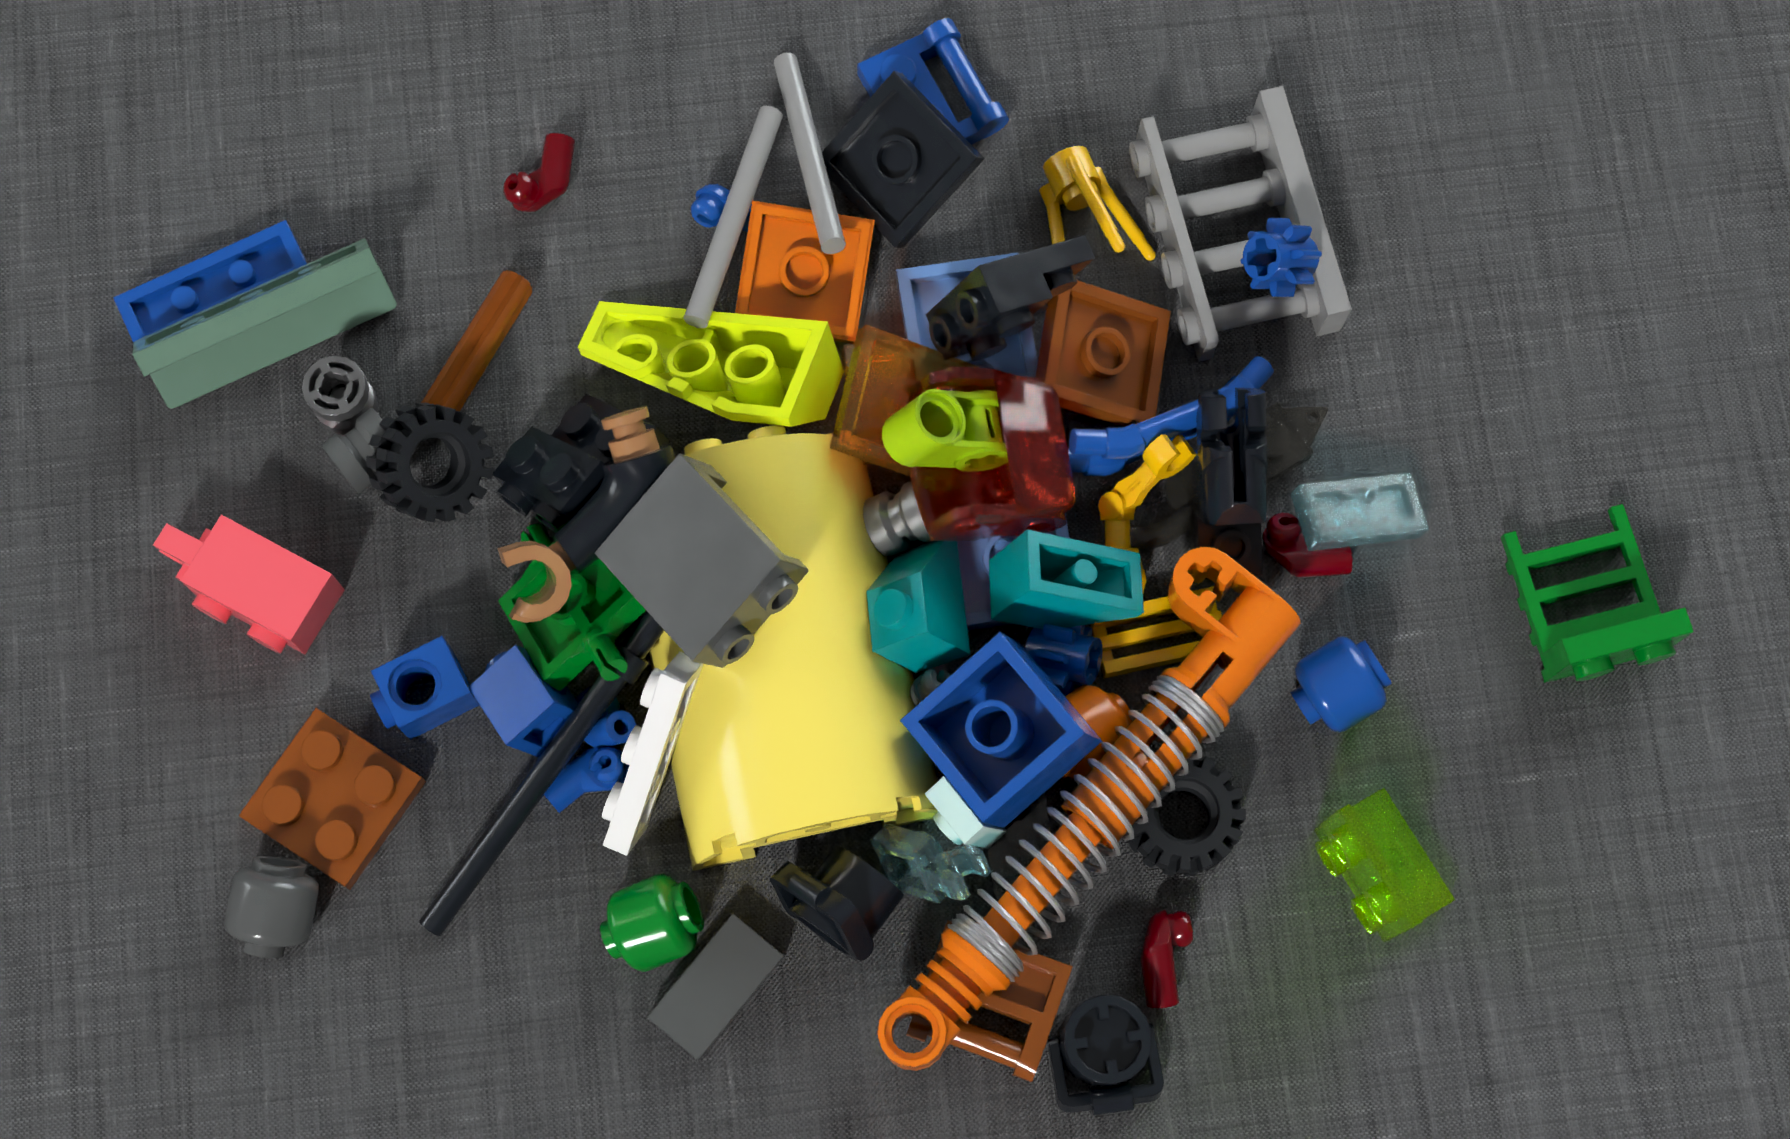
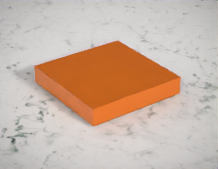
M752 200L735 313L828 321L834 341L856 344L875 220L838 214L846 246L839 253L826 254L821 250L810 209Z

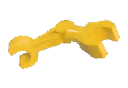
M1161 434L1144 450L1142 458L1145 462L1133 474L1119 481L1112 491L1106 492L1101 496L1098 508L1100 520H1105V546L1139 553L1138 548H1130V520H1134L1135 508L1142 504L1148 492L1161 479L1175 475L1184 469L1197 455L1183 435H1177L1171 441L1166 434ZM1141 562L1142 590L1144 592L1147 580Z

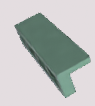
M366 238L134 341L132 355L143 376H151L166 406L174 409L393 310L397 303Z

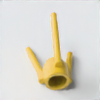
M1073 146L1063 149L1052 155L1044 163L1043 170L1049 183L1041 187L1039 192L1047 209L1052 244L1065 241L1060 205L1065 204L1066 208L1070 211L1080 210L1089 206L1113 250L1118 253L1124 251L1125 244L1104 205L1105 203L1144 258L1148 261L1155 259L1156 253L1109 186L1102 168L1095 167L1086 147Z

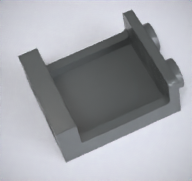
M679 453L596 550L595 554L692 661L723 668L727 664L739 660L748 652L754 643V634L771 614L781 611L790 604L798 592L797 584L808 573V568L799 559L783 554L722 490L727 481L711 465Z

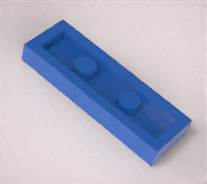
M284 220L117 295L113 299L134 343L138 339L308 263L287 221Z

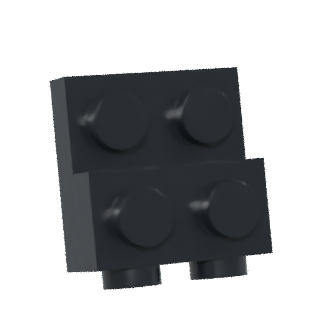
M1083 235L976 267L925 314L929 322L930 337L935 348L942 353L945 360L969 353L972 361L990 357L1006 348L1007 344L1004 338L1031 327L1035 323L1034 316L1048 309L1047 302L1054 296L1074 287L1077 284L1075 275L1095 259L1086 236Z
M585 394L577 405L571 407L564 414L560 425L552 435L531 426L522 438L510 446L505 459L493 472V476L502 484L496 493L520 514L527 516L531 511L541 523L557 533L577 514L601 486L605 476L602 465L613 459L608 442L615 439L612 429H603L601 420L624 411ZM644 421L646 429L654 428L659 445L670 443V440L657 426Z

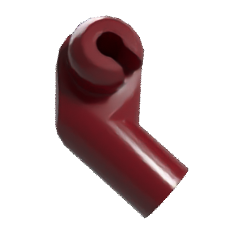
M561 133L547 134L544 139L540 168L529 174L522 171L518 175L512 173L507 177L503 186V193L515 209L523 212H536L567 191L575 140Z
M1278 513L1270 517L1267 522V528L1263 532V544L1266 551L1291 575L1296 577H1316L1351 574L1352 552L1348 543L1313 545L1301 532L1302 529L1298 525L1299 519L1294 515Z
M1162 910L1149 920L1140 957L1147 1007L1167 1008L1179 1003L1173 947H1186L1193 941L1191 919L1189 914L1184 911L1167 914L1165 910Z

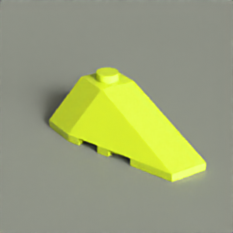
M599 301L578 345L580 354L586 358L729 420L793 427L826 419L844 374L828 321L713 311L708 326L706 328H696L684 321L683 317L686 309Z

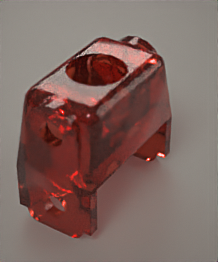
M950 367L947 370L929 373L907 389V404L930 389L963 392L977 390L996 391L1000 409L998 417L1003 443L1006 444L1008 463L983 471L967 472L956 468L909 467L918 509L931 541H975L996 536H1020L1027 529L1047 533L1066 525L1065 513L1074 506L1076 492L1057 391L1051 385L1043 383L1038 378L1018 376L992 368Z

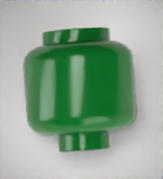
M657 874L612 894L606 908L607 920L600 924L601 937L608 953L614 959L622 957L631 968L646 972L686 956L693 951L697 943L698 932L704 929V917L695 893L686 882L677 883L673 878L665 874Z

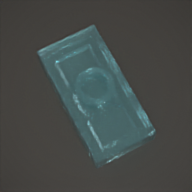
M1410 472L1300 484L1291 493L1308 551L1416 539L1429 530Z

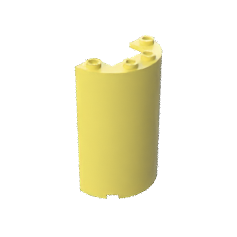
M772 425L751 431L747 435L748 439L722 444L720 439L710 438L692 442L684 447L685 456L711 465L727 481L722 490L783 554L799 559L808 568V573L797 584L798 592L794 599L784 609L769 616L754 634V643L743 657L731 664H727L723 668L707 664L702 666L670 760L693 871L756 857L755 848L880 820L883 829L933 819V816L938 812L925 795L938 782L935 764L900 721L916 707L910 697V688L915 681L914 672L872 651L867 590L889 562L888 558L883 556L872 544L865 528L863 506L866 499L873 497L863 449L858 443L850 440L848 433L787 434L784 426ZM665 631L649 651L652 671L654 668L664 670L680 651L683 652Z

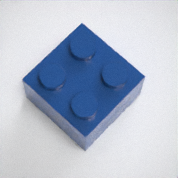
M1001 632L994 636L900 720L983 823L1005 828L1103 742L1019 642Z

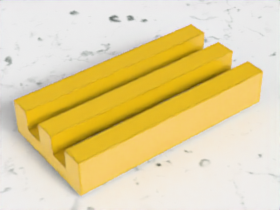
M1214 586L1192 592L1200 596L1206 590L1213 591ZM1168 596L1143 601L1144 613L1138 617L1090 624L1093 637L1100 638L1102 642L1101 669L1104 678L1182 662L1199 643V641L1113 659L1111 649L1194 632L1192 628L1178 619L1107 635V627L1174 613ZM1215 600L1210 615L1218 621L1222 614L1221 610L1218 611Z

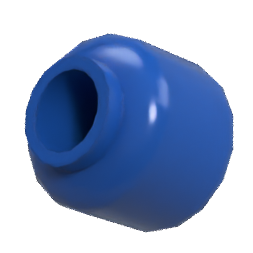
M1340 636L1297 662L1295 675L1301 686L1290 693L1310 725L1322 718L1329 729L1334 732H1343L1385 706L1387 698L1384 688L1392 684L1365 640L1355 644L1348 637Z

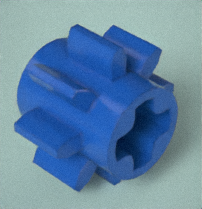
M1268 218L1266 224L1267 231L1248 232L1249 240L1244 247L1241 264L1244 265L1245 271L1252 278L1250 284L1252 289H1270L1272 297H1294L1295 284H1313L1315 282L1313 274L1318 267L1322 251L1318 250L1316 243L1310 238L1312 231L1310 226L1292 225L1290 218Z
M1045 623L1043 629H1032L1025 650L1064 696L1074 690V685H1091L1095 681L1101 666L1103 653L1101 639L1092 637V628L1085 627V625L1064 628Z

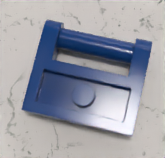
M950 18L938 20L927 27L922 34L857 64V75L870 97L893 71L903 73L971 145L1000 131L1009 121L1001 103L997 101L992 102L958 43L961 34ZM937 55L972 113L969 118L960 122L957 121L924 63Z

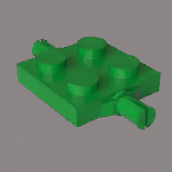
M533 524L526 527L531 535L523 530L520 537L521 542L534 541L547 547L556 542H552L546 528L541 524ZM600 559L596 560L580 574L575 569L570 572L572 586L568 600L558 612L541 621L524 623L511 619L509 614L518 597L526 598L539 592L545 585L547 572L543 562L532 560L521 579L498 600L541 678L558 691H561L592 661H594L600 671L601 677L606 681H614L621 677L616 669L625 674L628 668L626 660L621 656L614 642L646 610Z

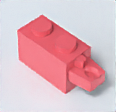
M222 514L212 530L206 528L199 540L166 523L153 544L164 556L182 565L175 577L196 595L192 603L195 608L224 624L227 623L231 615L251 625L247 632L250 638L281 654L286 645L306 654L345 591L343 586L330 572Z

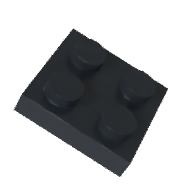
M896 71L891 73L822 152L828 178L867 219L875 220L874 226L895 248H904L985 159L903 73Z

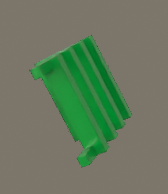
M1623 504L1612 506L1607 510L1614 532L1528 554H1523L1516 531L1505 533L1500 537L1508 562L1505 563L1508 575H1513L1520 597L1517 599L1520 610H1525L1532 633L1529 634L1532 646H1537L1544 666L1541 673L1545 683L1575 675L1576 681L1593 679L1614 671V665L1635 659L1638 666L1667 659L1676 654L1674 645L1694 632L1685 607L1665 613L1660 612ZM1621 548L1627 567L1535 590L1530 570ZM1633 583L1639 603L1547 626L1541 606Z

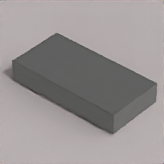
M732 914L647 1018L700 1061L784 959V955L737 916Z

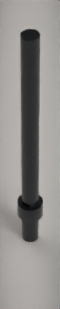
M647 611L623 643L618 640L614 643L621 656L627 662L628 668L625 674L616 669L621 676L617 680L606 681L601 675L597 677L419 920V923L429 932L437 936L442 935L626 682L633 685L646 668L648 662L644 658L664 632V629Z

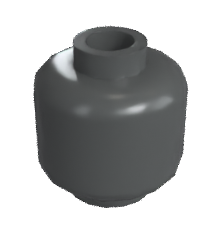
M257 856L253 857L251 866L240 868L235 872L231 880L224 928L231 936L245 942L243 952L263 958H281L284 956L285 947L304 944L309 939L312 932L319 884L314 878L305 873L306 865L304 863L281 857Z

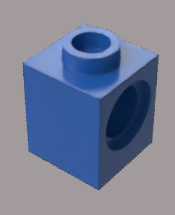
M443 636L371 671L380 690L370 694V697L380 719L387 729L397 725L410 740L479 706V703L468 688L470 683L453 649ZM424 677L435 680V690L428 701L420 705L406 703V691L412 682Z
M516 644L508 651L495 656L487 664L485 672L468 686L507 746L536 757L542 754L578 705V702L567 686L558 691L544 682L526 649Z

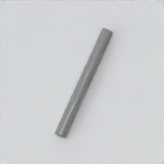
M782 53L774 59V67L821 250L826 254H836L845 248L846 242L798 60L792 53Z
M762 106L759 109L683 317L684 321L693 327L706 328L708 326L782 121L783 114L772 106Z

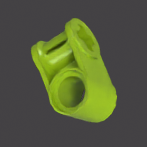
M926 390L886 419L882 427V441L885 450L892 459L907 467L956 468L960 471L973 472L1000 467L1012 459L1011 447L1003 443L998 411L1003 407L1001 394L997 391Z

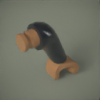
M647 406L620 412L601 420L603 429H612L615 438L608 442L613 459L602 465L605 476L601 486L577 514L553 536L556 541L554 544L547 547L534 541H523L497 548L501 561L506 567L524 561L536 560L544 563L547 572L545 585L539 592L526 598L518 597L509 614L511 619L524 623L536 622L558 612L569 597L572 586L570 572L575 569L580 574L599 559L595 554L596 550L675 459L672 445H659L654 428L646 429L643 420L650 417Z

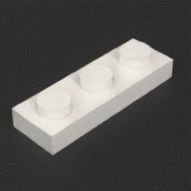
M681 651L664 670L654 668L645 684L640 705L649 709L643 727L636 725L633 728L621 755V762L630 765L624 783L617 781L613 786L602 812V818L611 821L603 846L626 856L648 827L703 663L692 661Z

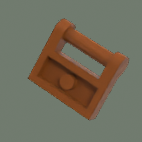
M947 920L945 929L948 928V924H952V921ZM942 939L939 942L937 951L933 959L938 964L942 960L937 954L939 949L942 947ZM1012 947L1022 961L1024 971L1019 972V977H1015V982H1011V985L1006 990L993 991L989 997L981 993L978 998L983 1003L981 1007L1029 1024L1024 1043L971 1023L966 1024L959 1019L955 1024L961 1031L950 1045L1014 1068L1013 1076L1032 1082L1073 966L1040 954L1029 956ZM913 1016L906 1035L925 1042L927 1036L932 1038L933 1030L927 1020L919 1016Z

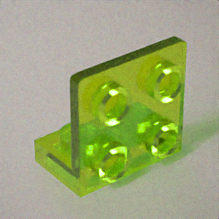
M1385 788L1380 789L1353 806L1350 804L1344 806L1314 829L1320 839L1315 843V847L1323 864L1333 876L1337 877L1342 874L1355 895V898L1351 899V906L1356 917L1370 934L1378 932L1383 942L1422 923L1426 917L1455 901V898Z

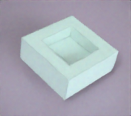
M945 776L925 793L926 797L938 810L933 816L935 823L957 845L964 843L989 849L1007 832L1005 828L983 823Z

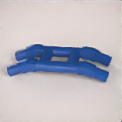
M1259 356L1254 357L1237 376H1232L1218 390V395L1226 397L1227 422L1235 415V388L1260 389L1273 375L1274 369L1266 359ZM1198 399L1123 428H1105L1104 430L1072 429L1069 447L1053 448L1051 456L1053 472L1082 473L1084 476H1108L1124 470L1125 465L1142 459L1144 450L1161 434H1166L1171 441L1177 435H1183L1186 440L1197 437L1196 416L1199 407Z

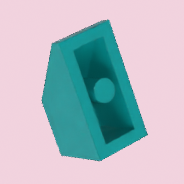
M1027 529L989 560L992 620L1043 629L1045 623L1066 628L1135 618L1144 613L1140 553Z
M949 533L944 537L929 543L925 542L912 547L906 552L895 555L867 590L872 651L914 673L970 655L957 537Z

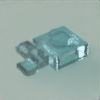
M886 824L870 840L888 880L903 893L939 904L946 896L954 900H966L970 896L963 878L964 876L978 874L987 877L992 872L983 851L979 847L965 845L944 852L941 845L934 839V836L923 831L916 832Z

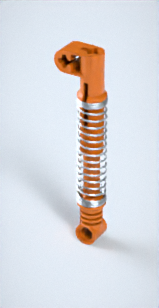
M1199 547L1189 550L1179 558L1169 583L1168 600L1171 609L1178 618L1203 638L1178 667L1167 668L1160 676H1157V680L1153 681V685L1148 687L1149 694L1142 695L1145 707L1140 712L1136 710L1128 711L1132 722L1127 728L1115 726V732L1119 736L1113 745L1108 742L1101 743V747L1106 753L1099 761L1095 758L1088 759V764L1092 769L1086 777L1080 774L1074 775V780L1078 784L1072 793L1060 791L1061 797L1065 800L1061 807L1069 817L1066 818L1053 807H1046L1047 813L1061 825L1056 833L1053 835L1039 823H1033V829L1048 841L1040 852L1026 840H1019V845L1034 857L1030 864L1024 868L1013 857L1005 856V861L1020 873L1014 883L1011 885L998 873H991V877L1007 890L998 902L983 889H977L978 895L992 906L987 915L983 918L970 906L964 905V911L974 920L965 914H956L957 919H952V924H948V928L941 934L942 947L937 952L942 959L938 964L931 959L926 965L931 972L930 975L927 977L920 972L915 978L920 984L919 988L916 990L908 986L901 996L885 1009L879 1020L877 1035L883 1052L893 1064L902 1069L913 1071L925 1069L933 1065L940 1059L944 1050L961 1031L955 1023L960 1019L967 1024L972 1016L966 1010L970 1006L978 1010L983 1005L978 996L982 993L989 997L993 991L1006 990L1011 985V982H1015V977H1019V972L1024 971L1022 961L1012 947L1029 956L1038 955L1037 946L1026 931L1042 939L1052 938L1050 927L1042 916L1055 922L1066 921L1064 910L1057 900L1070 906L1079 905L1078 894L1071 884L1082 889L1093 888L1092 877L1087 869L1097 873L1107 872L1106 861L1101 853L1111 857L1121 855L1118 843L1120 839H1134L1132 825L1134 823L1144 824L1148 822L1147 807L1157 808L1162 806L1159 793L1161 791L1170 792L1175 790L1173 776L1189 774L1187 759L1195 760L1202 758V747L1200 744H1209L1216 741L1215 737H1219V732H1223L1230 722L1229 709L1301 624L1295 610L1283 598L1226 553L1216 548ZM1205 578H1208L1215 583L1213 591L1206 590L1200 596L1191 591L1193 582L1199 584ZM1232 588L1240 595L1217 621L1210 615L1215 600L1220 602ZM1218 665L1224 670L1223 673L1203 696L1199 697L1195 691ZM1167 724L1175 729L1169 737L1162 731ZM1154 740L1161 744V747L1155 753L1149 748V745ZM1091 853L1096 857L1101 867L1086 861ZM1079 870L1088 884L1072 877L1073 874ZM1063 886L1070 893L1073 900L1058 893ZM1049 903L1054 907L1059 916L1045 910ZM1036 920L1045 933L1031 926L1032 923ZM1022 937L1031 949L1021 945L1017 941ZM909 1016L922 1017L928 1021L933 1030L929 1045L916 1053H908L899 1049L893 1038L894 1029L897 1024Z

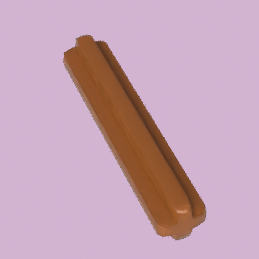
M510 270L501 272L421 403L437 404L456 409V411L460 412L531 296L532 287L527 279Z

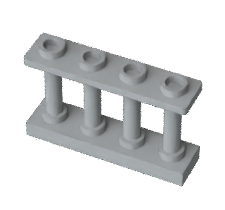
M1279 86L1259 91L1251 115L1247 116L1246 123L1161 141L1154 116L1141 119L1136 140L1131 141L1129 144L1131 164L1137 178L1145 176L1150 196L1145 198L1147 220L1153 233L1161 232L1166 252L1161 254L1164 279L1169 289L1177 287L1183 307L1177 311L1179 331L1185 345H1194L1198 361L1212 358L1219 342L1217 332L1299 313L1304 318L1311 317L1316 337L1339 332L1352 308L1284 87ZM1251 147L1253 152H1261L1266 168L1263 171L1262 178L1177 196L1168 165ZM1267 202L1270 207L1277 206L1280 218H1290L1292 225L1310 226L1312 228L1310 238L1316 243L1318 250L1322 251L1318 267L1313 274L1315 280L1313 284H1296L1294 297H1272V295L1210 308L1201 275L1244 266L1241 264V259L1243 258L1244 247L1248 240L1194 252L1185 224L1186 219Z

